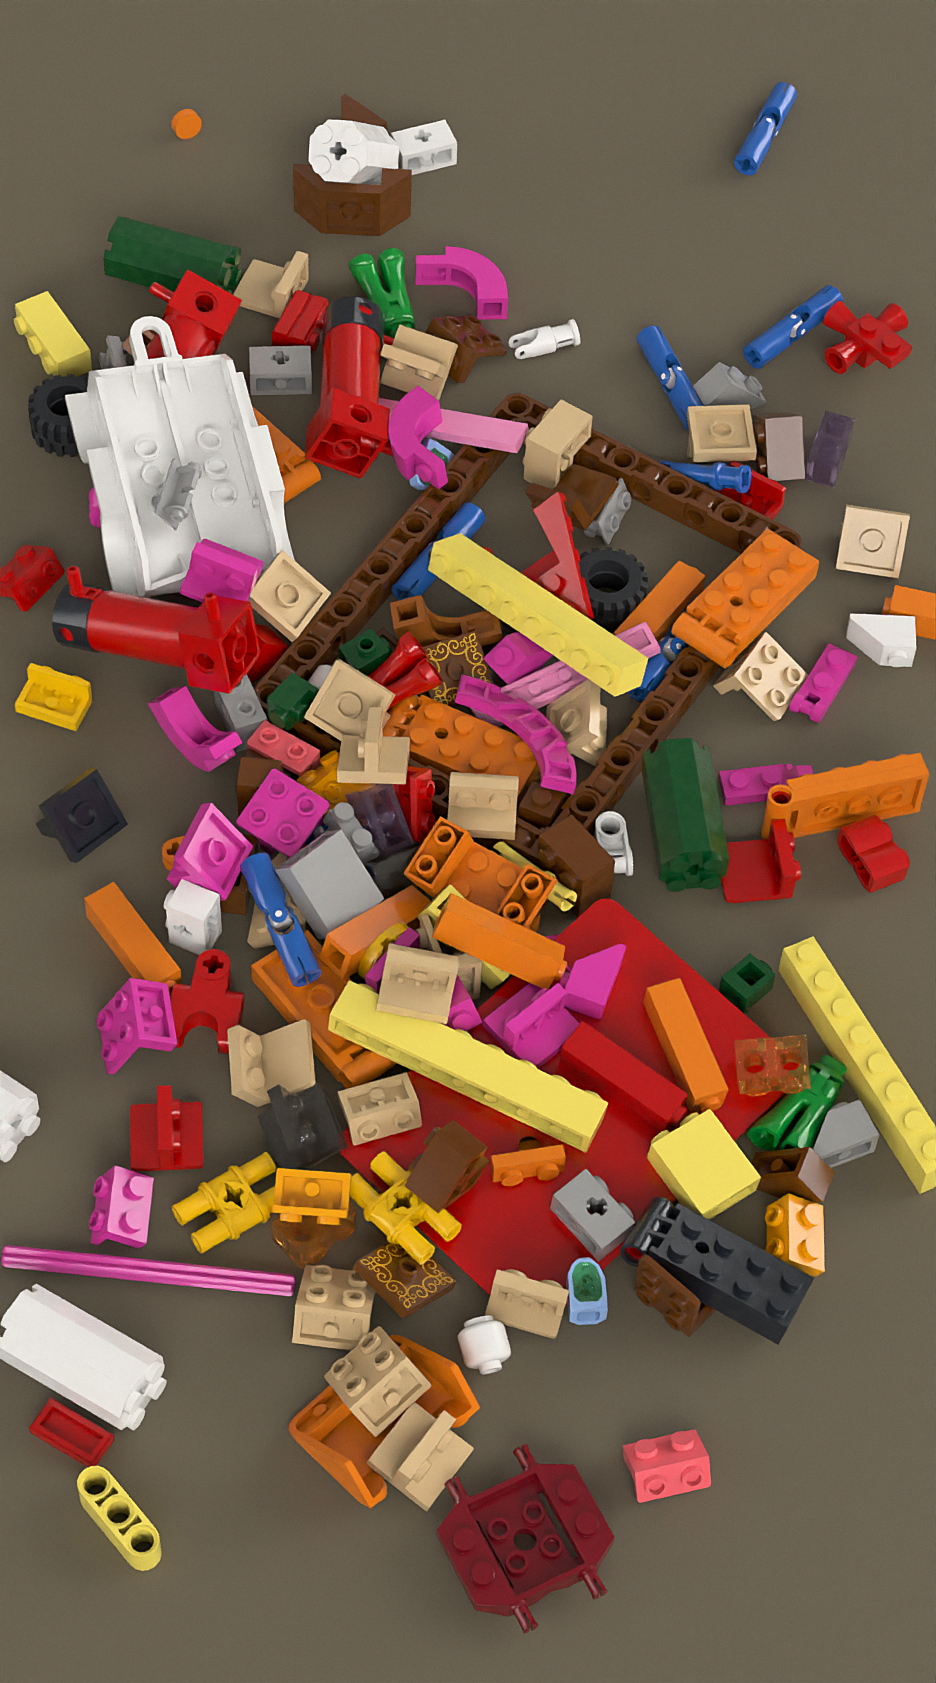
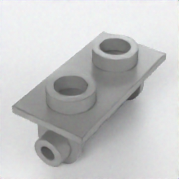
M175 458L171 461L154 512L170 527L177 530L179 522L188 517V509L193 497L190 491L195 490L202 472L198 463L189 462L188 465L182 466Z
M619 478V485L587 530H584L585 535L588 537L602 536L605 545H609L632 502L631 495L627 491L623 478Z

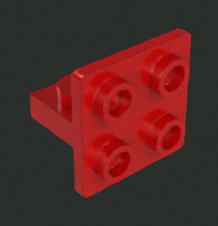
M164 1085L157 1086V1103L131 1105V1170L142 1172L202 1169L204 1167L202 1103L180 1102V1099H173L172 1086Z

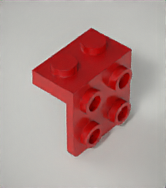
M785 819L771 821L768 839L727 842L730 859L726 876L720 879L726 902L742 903L793 897L795 883L801 879V867L799 860L793 859L792 852L795 850V840L793 832L787 831Z

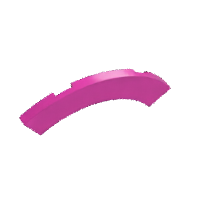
M461 674L455 703L488 714L518 734L529 746L538 762L541 774L540 787L574 794L577 776L575 761L566 748V740L549 719L520 697L515 700L501 693V687Z

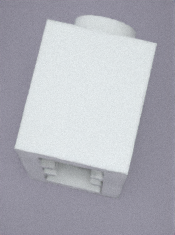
M446 120L391 133V138L399 145L398 169H411L412 175L457 164V141Z
M182 879L176 890L169 891L164 901V909H166L167 914L165 927L168 928L169 943L200 955L202 952L212 949L222 932L220 894Z

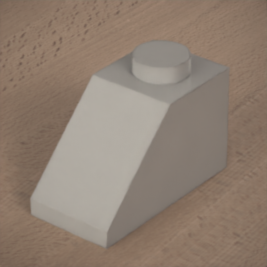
M860 1099L849 1104L847 1102L838 1103L827 1112L813 1150L830 1168L875 1151L879 1133Z

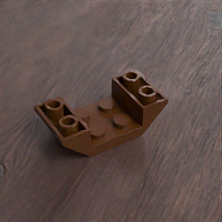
M293 164L294 211L320 233L381 236L411 217V169L382 168L381 185L323 182V178L313 170L311 164Z

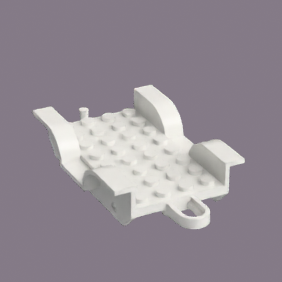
M146 316L136 320L131 327L129 339L135 362L134 366L89 371L87 392L65 395L77 449L83 463L89 464L101 512L102 543L112 590L147 598L155 595L180 592V587L189 570L191 554L196 542L201 543L203 539L211 540L263 561L264 564L260 574L265 571L275 556L282 550L294 560L284 516L285 488L268 426H258L243 372L236 373L233 360L226 354L182 359V355H179L171 329L165 321L153 316ZM153 330L159 334L165 357L148 359L142 337L144 331ZM174 458L182 466L188 465L189 462H196L200 465L202 472L195 490L190 491L193 497L188 509V517L179 522L177 530L170 527L154 512L171 461Z

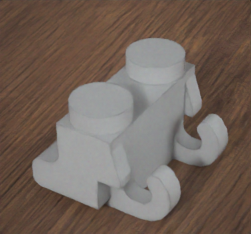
M345 802L338 803L334 809L329 810L323 819L324 824L329 826L327 830L324 831L322 827H318L313 833L314 838L317 839L326 831L342 829L362 863L377 858L380 853L372 842L371 833L363 829L354 816L353 807Z

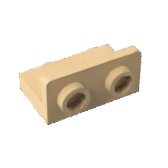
M407 1072L338 1091L339 1103L348 1123L353 1145L422 1126L419 1101Z

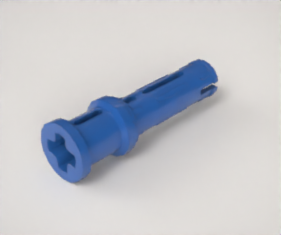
M665 460L660 461L661 464L701 484L710 485L714 490L721 491L724 488L736 489L738 493H746L750 488L752 474L748 465L728 467L725 463L717 462L712 466Z

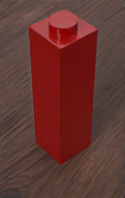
M584 1021L580 1023L561 1047L560 1061L661 1132L668 1130L671 1124L677 1127L687 1114L688 1109L685 1105L688 1094Z

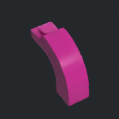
M445 246V255H416V285H453L469 292L474 298L477 318L479 320L507 319V283L499 268L488 258L468 249Z
M416 386L407 393L394 408L388 425L389 439L394 462L400 473L408 481L417 474L422 481L430 482L437 489H440L448 483L445 463L423 446L421 441L430 431L443 422L439 401L420 386Z
M186 686L173 687L147 703L170 741L187 760L201 770L210 772L234 757L236 754L233 749L242 744L236 731H219L207 721Z

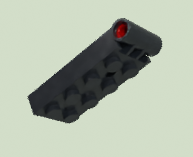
M653 1197L649 1201L620 1248L621 1257L629 1265L638 1267L639 1259L645 1254L649 1255L691 1291L700 1302L779 1345L814 1280L813 1277L679 1203L674 1207L669 1200L663 1197Z

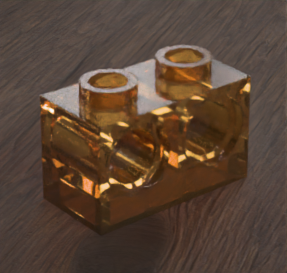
M806 1035L734 1040L739 1094L746 1093L749 1096H762L771 1091H783L784 1093L794 1094L803 1091V1089L811 1088ZM789 1062H795L800 1065L797 1069L791 1071L782 1068ZM752 1065L763 1067V1070L758 1073L746 1071Z
M349 1202L348 1219L339 1218V1225L317 1224V1216L302 1215V1222L280 1221V1217H278L271 1223L272 1240L302 1269L310 1262L314 1264L321 1260L331 1245L338 1240L340 1242L346 1240L356 1228V1208ZM298 1235H308L311 1237L307 1241L294 1239Z

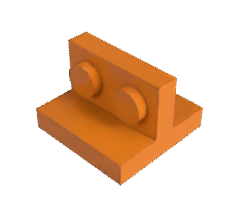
M537 1139L519 1142L520 1151L491 1156L490 1171L492 1181H502V1184L505 1186L517 1185L523 1181L524 1177L537 1176L540 1180L553 1179L559 1175V1172L564 1171L566 1159L563 1144L540 1148Z

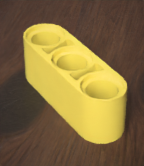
M90 1466L84 1469L77 1480L80 1502L83 1508L133 1568L141 1571L154 1568L162 1556L160 1537L156 1528L109 1471L100 1466ZM93 1485L105 1487L103 1492L96 1495L87 1492ZM117 1513H125L129 1516L122 1523L110 1521V1518ZM144 1541L150 1542L153 1545L146 1552H137L133 1549L136 1544Z

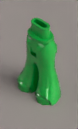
M389 248L378 255L377 268L387 292L381 285L374 256L360 254L348 263L349 270L368 299L375 303L383 312L384 333L387 336H391V338H395L399 325L414 329L413 310L405 285V258L403 251Z
M823 1055L818 1063H812L809 1069L800 1075L784 1098L749 1129L747 1136L751 1142L762 1151H774L795 1116L800 1112H804L795 1127L783 1141L780 1150L803 1147L814 1149L818 1133L827 1112L833 1107L839 1090L844 1083L842 1077L847 1071L846 1066L828 1055Z

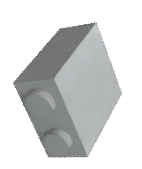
M342 829L326 831L275 869L318 939H325L327 933L375 907L384 900L383 895Z

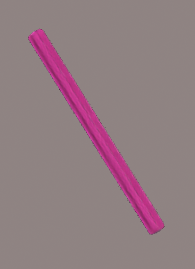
M12 1245L4 1246L1 1255L2 1266L8 1268L281 1296H292L295 1291L296 1282L293 1274Z

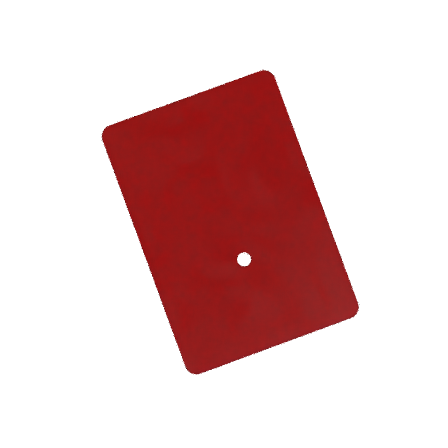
M612 899L596 901L553 940L565 946L563 960L567 962V966L571 970L577 960L618 944L627 946L601 1019L598 1020L570 1009H565L579 1023L584 1021L677 1087L679 1086L643 1001L648 987L677 978L681 979L728 1087L724 1103L720 1108L712 1112L734 1142L799 1078L800 1066L787 1051L618 902ZM513 976L477 1009L482 1022L483 1019L528 985L529 982ZM554 979L548 990L557 983L560 984L561 979L559 981ZM483 1023L466 1031L473 1039L485 1045H495L501 1048L505 1054L511 1056L482 1026ZM561 1051L538 1070L551 1076H561L570 1085L583 1091L595 1092L602 1100L608 1102L605 1116L586 1153L413 1070H410L407 1074L419 1101L422 1120L421 1127L358 1145H353L349 1127H347L340 1134L337 1141L339 1153L381 1193H385L390 1187L370 1169L373 1159L385 1151L401 1168L409 1171L408 1169L414 1159L426 1150L427 1146L424 1144L426 1137L437 1126L441 1129L454 1120L488 1147L483 1156L489 1160V1163L475 1186L445 1208L462 1224L460 1232L452 1240L446 1242L426 1221L420 1222L416 1227L489 1296L491 1295L497 1269L501 1271L507 1269L517 1270L525 1274L526 1278L539 1282L542 1280L555 1281L563 1289H567V1274L571 1265L577 1259L589 1257L599 1264L603 1271L620 1254V1248L624 1242L598 1262L550 1209L553 1195L585 1169L593 1177L598 1176L605 1182L609 1189V1194L617 1203L622 1202L629 1208L633 1214L635 1224L653 1197H663L671 1203L676 1200L673 1193L647 1159L651 1141L661 1131L560 1061ZM689 1109L684 1119L690 1115ZM671 1124V1126L668 1128V1131L671 1133L672 1131L676 1130L681 1126L679 1124L677 1127H675ZM533 1137L538 1140L540 1148L563 1144L566 1156L564 1171L559 1172L557 1177L550 1180H540L537 1176L524 1177L521 1183L514 1186H505L502 1184V1181H492L490 1171L491 1156L520 1151L519 1142L521 1139ZM587 1270L585 1277L591 1283L594 1280L592 1272ZM582 1287L574 1290L575 1297L583 1290Z

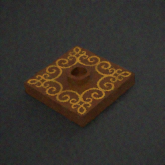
M476 631L423 647L430 658L429 661L435 666L444 681L440 686L426 691L429 698L450 707L461 705L455 703L461 674L493 684L487 663L483 659L484 654Z
M389 1242L358 1259L353 1267L403 1319L452 1291L457 1282L432 1256L424 1264L420 1265L399 1244L394 1245Z

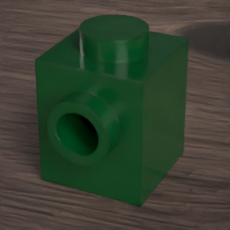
M372 628L338 647L339 659L366 676L376 670L392 654V649L384 637L379 638Z

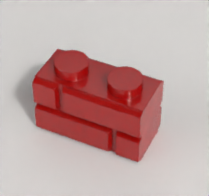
M295 291L272 331V346H311V350L316 351L319 346L324 314L329 306V301L320 296H311L307 292Z

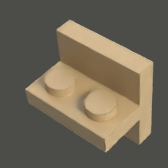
M399 325L392 346L384 344L380 356L387 359L380 384L409 393L416 386H420L439 401L458 345Z
M750 405L688 406V463L747 462L749 460H756L757 449Z
M846 504L843 523L841 522L839 533L840 543L836 569L899 578L910 514Z
M282 550L275 556L265 571L259 575L248 601L251 602L253 609L293 642L298 638L331 592Z
M339 659L334 663L304 718L342 741V735L360 736L361 720H367L369 707H383V727H385L391 716L386 711L396 694Z
M588 679L547 705L546 718L549 719L566 740V748L570 755L574 754L596 767L597 760L606 750L607 708L600 704L601 687Z
M369 707L367 720H361L360 736L342 735L337 767V782L406 785L410 737L383 736V707Z
M451 772L447 820L467 830L471 837L515 840L518 776Z
M389 943L376 1011L447 1024L458 972L459 957Z
M413 1402L366 1464L427 1512L444 1490L445 1482L453 1478L474 1448L450 1430L456 1419L444 1410L436 1419L417 1403Z

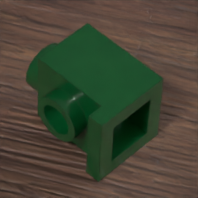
M292 672L267 697L268 718L277 727H284L290 730L297 722H302L305 719L304 716L319 689Z
M749 953L721 977L719 992L746 1015L754 1004L773 989L775 974L766 962L758 960Z

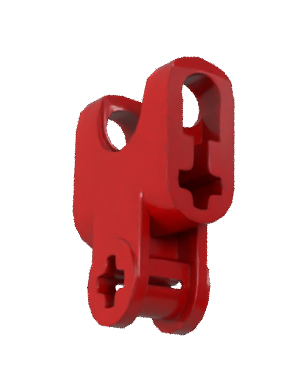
M209 949L198 956L191 985L174 983L170 1001L177 1038V1045L175 1047L177 1048L183 1046L184 1038L191 1029L206 1026L217 1033L218 1053L229 1055L227 1029L237 1025L241 1026L245 992L230 991L232 984L231 963L228 955L221 950Z

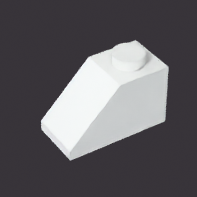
M850 613L846 638L878 665L912 667L916 651L915 616Z

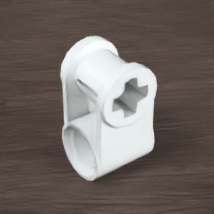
M604 812L596 819L594 838L615 860L614 874L625 873L626 876H632L633 857L628 842L626 822L616 812ZM610 831V832H613V833H615V834L610 835V834H606V833H604V832Z

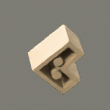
M562 399L553 409L549 408L536 428L532 427L525 436L524 479L530 483L533 482L554 489L568 468L573 465V456L591 437L592 415Z

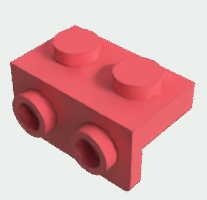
M266 720L247 741L249 749L269 760L282 761V767L298 776H302L307 771L315 770L321 765L319 749Z
M696 1429L678 1431L671 1435L643 1439L635 1443L622 1445L623 1458L634 1479L635 1496L639 1503L703 1489L711 1485L709 1455Z

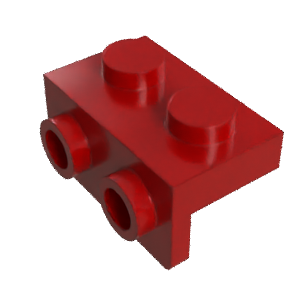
M732 461L729 467H739L742 464ZM752 469L751 484L746 493H738L736 489L724 488L721 491L715 490L772 520L783 508L786 488L777 481L771 480Z
M22 546L15 552V556L10 562L0 568V596L13 598L20 611L27 612L65 572L51 547Z
M408 766L406 785L389 784L390 833L410 835L412 842L419 843L428 836L434 827L435 816L432 813V798L435 792V785L432 781L431 769Z

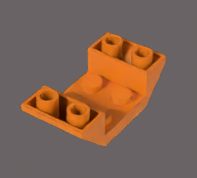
M441 816L403 873L432 898H435L444 888L451 884L467 901L527 929L558 882L557 879L528 863L523 869L475 843L467 830Z

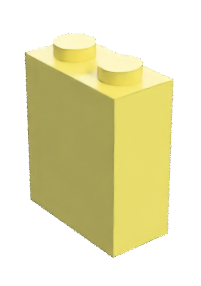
M711 1109L700 1115L697 1112L690 1114L680 1123L681 1127L671 1133L665 1130L651 1141L647 1156L648 1161L681 1205L708 1220L755 1192L761 1176Z

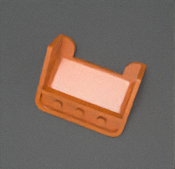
M390 1335L389 1337L432 1384L415 1403L436 1419L445 1410L456 1419L451 1428H458L464 1425L480 1406L458 1365L403 1336ZM329 1385L291 1420L288 1430L293 1439L358 1502L371 1509L386 1497L387 1484L383 1477L366 1463L406 1410L379 1435L374 1437Z

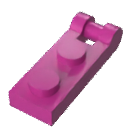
M828 643L799 692L794 695L789 710L797 714L800 712L810 716V720L819 724L855 667L858 656Z

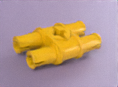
M383 1151L373 1159L370 1169L390 1188L385 1193L379 1194L357 1173L351 1177L350 1197L364 1210V1218L367 1221H372L387 1236L389 1243L399 1244L420 1265L424 1264L433 1255L435 1247L414 1227L420 1222L426 1221L448 1242L460 1232L462 1224L445 1209L437 1213L407 1189L405 1184L412 1173L401 1168Z
M267 1152L262 1153L240 1167L237 1165L229 1166L228 1171L207 1183H200L197 1192L171 1206L172 1212L181 1226L208 1210L216 1214L217 1219L191 1234L192 1242L199 1253H205L228 1238L230 1240H237L243 1232L260 1222L266 1223L268 1221L270 1213H272V1205H274L275 1186L259 1195L253 1193L250 1188L251 1185L276 1172V1166Z

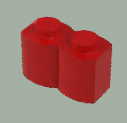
M872 815L841 827L836 840L843 856L853 866L859 881L869 893L904 880L910 865L906 851L903 848H899L892 841L891 828L886 822H882L877 815Z

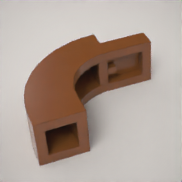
M422 595L390 603L393 627L399 640L408 631L412 633L422 647L476 631L481 646L500 642L504 638L501 619L487 610L462 617H443L432 613L427 608Z

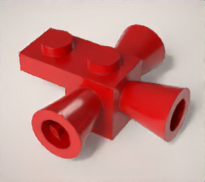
M838 301L828 310L824 317V326L845 335L844 342L827 348L824 353L826 363L837 374H844L854 362L865 369L878 360L891 369L911 354L912 345L896 334L908 326L907 315L897 304H888L877 318L866 313L857 319L843 301Z

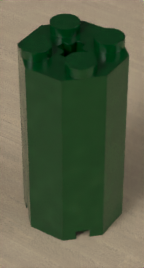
M118 216L109 232L107 241L113 243L111 251L105 249L103 257L105 275L151 287L153 282H157L175 292L188 269L231 294L233 287H237L242 279V269H238L241 258V248L122 216Z
M693 738L663 740L658 743L657 751L652 754L651 749L643 752L641 765L659 880L665 882L667 889L672 892L691 888H717L721 884L720 879L727 875L730 859L710 748L703 745V749L698 747V741Z

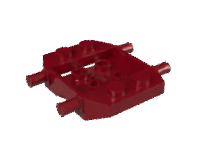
M523 1444L521 1449L518 1446L513 1450V1454L523 1469L519 1475L472 1497L465 1491L459 1476L453 1477V1482L451 1478L445 1482L444 1485L447 1487L454 1505L437 1529L436 1536L474 1609L507 1617L515 1615L523 1633L526 1634L529 1633L530 1629L533 1631L538 1627L528 1607L552 1591L570 1587L584 1580L593 1599H598L599 1594L602 1597L608 1592L597 1572L612 1547L615 1536L575 1465L536 1463L528 1445ZM543 1492L577 1557L572 1559L537 1494ZM527 1534L535 1540L536 1544L532 1549L525 1551L516 1547L514 1539L518 1535Z

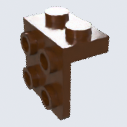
M472 315L432 318L425 332L458 345L448 376L456 383H465L478 357L504 356L508 351V348L501 343V338L494 333L488 332L481 326V321Z
M574 464L568 468L554 489L531 482L525 493L532 502L531 507L533 509L556 492L563 493L566 497V502H564L566 513L571 518L572 526L586 531L614 493L619 483L613 476Z
M645 1254L639 1259L634 1286L637 1297L646 1306L656 1308L664 1316L666 1323L676 1331L681 1330L690 1337L716 1310L700 1302L691 1291L649 1255Z

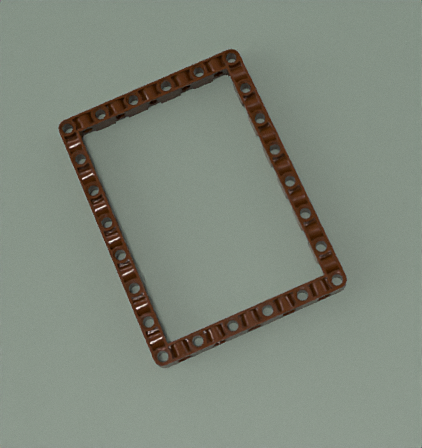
M513 393L506 396L488 417L526 423L530 430L532 427L536 428L542 421L543 415L550 407L524 394ZM592 428L591 437L573 456V465L577 464L613 476L617 481L619 478H623L632 499L740 554L767 528L801 549V537L794 530ZM467 444L463 445L445 466L448 483L440 489H437L432 484L425 489L255 686L254 691L269 723L273 724L270 718H268L267 697L292 672L308 682L320 665H331L339 656L338 647L349 642L358 634L392 594V586L426 546L436 540L440 530L464 503L471 501L511 452ZM684 647L665 672L664 680L655 692L651 690L631 716L630 724L621 736L617 735L597 760L596 768L586 781L582 780L574 790V794H571L563 804L560 815L551 827L573 815L593 836L598 816L604 812L612 811L641 773L643 752L651 749L652 754L658 750V743L666 740L721 666L693 647ZM307 719L297 722L290 730L284 727L280 728L319 749L321 758L334 750L338 753L340 752L341 741ZM409 758L408 766L431 769L432 781L435 785L434 794L438 795L432 798V813L435 816L436 822L440 816L447 820L450 776L430 765L425 767ZM377 784L382 792L389 795V784ZM516 813L515 840L472 837L475 843L490 851H494L498 855L502 853L493 848L494 845L501 841L505 842L510 848L544 872L549 871L559 879V876L552 868L545 867L538 857L540 834L550 829L549 827L538 829L520 819L519 814Z

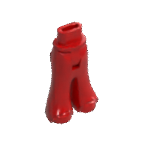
M409 631L400 638L392 654L367 676L396 694L387 711L408 698L434 689L444 683L435 666L429 661L430 658L424 648Z

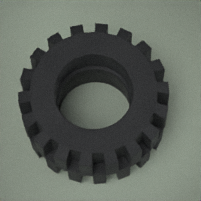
M67 374L64 377L55 375L52 380L48 378L43 380L42 386L37 385L33 389L34 394H30L28 411L31 434L33 439H36V444L40 448L44 447L45 452L49 454L56 452V456L63 457L64 454L70 455V457H77L76 454L79 452L70 417L65 416L69 415L65 395L87 392V377L82 375L74 377V374Z
M597 547L593 548L591 553L585 551L580 554V562L578 564L581 577L585 578L594 618L591 620L613 634L647 596L648 574L644 572L645 567L642 562L636 563L637 557L633 554L626 555L625 550L619 549L614 551L612 547H605V550H600ZM610 588L616 590L617 592L606 593L601 592L597 589Z

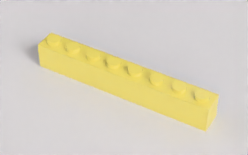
M461 533L433 543L428 571L614 697L641 686L648 661L646 656Z
M814 936L784 948L778 970L833 1058L846 1066L845 1077L919 1194L935 1188V1124Z
M350 980L348 981L330 1013L329 1031L585 1153L587 1152L608 1106V1102L602 1100L597 1093L576 1088L570 1085L565 1078L558 1075L551 1076L540 1071L533 1063L527 1060H517L505 1054L501 1048L495 1045H485L473 1039L469 1033L461 1029L454 1030L438 1022L376 1011L379 994L366 984H356Z

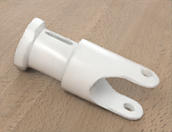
M571 319L564 325L552 328L548 325L514 335L509 339L508 343L511 348H517L514 353L517 359H525L556 351V348L571 344L578 346L580 344V334L575 320Z

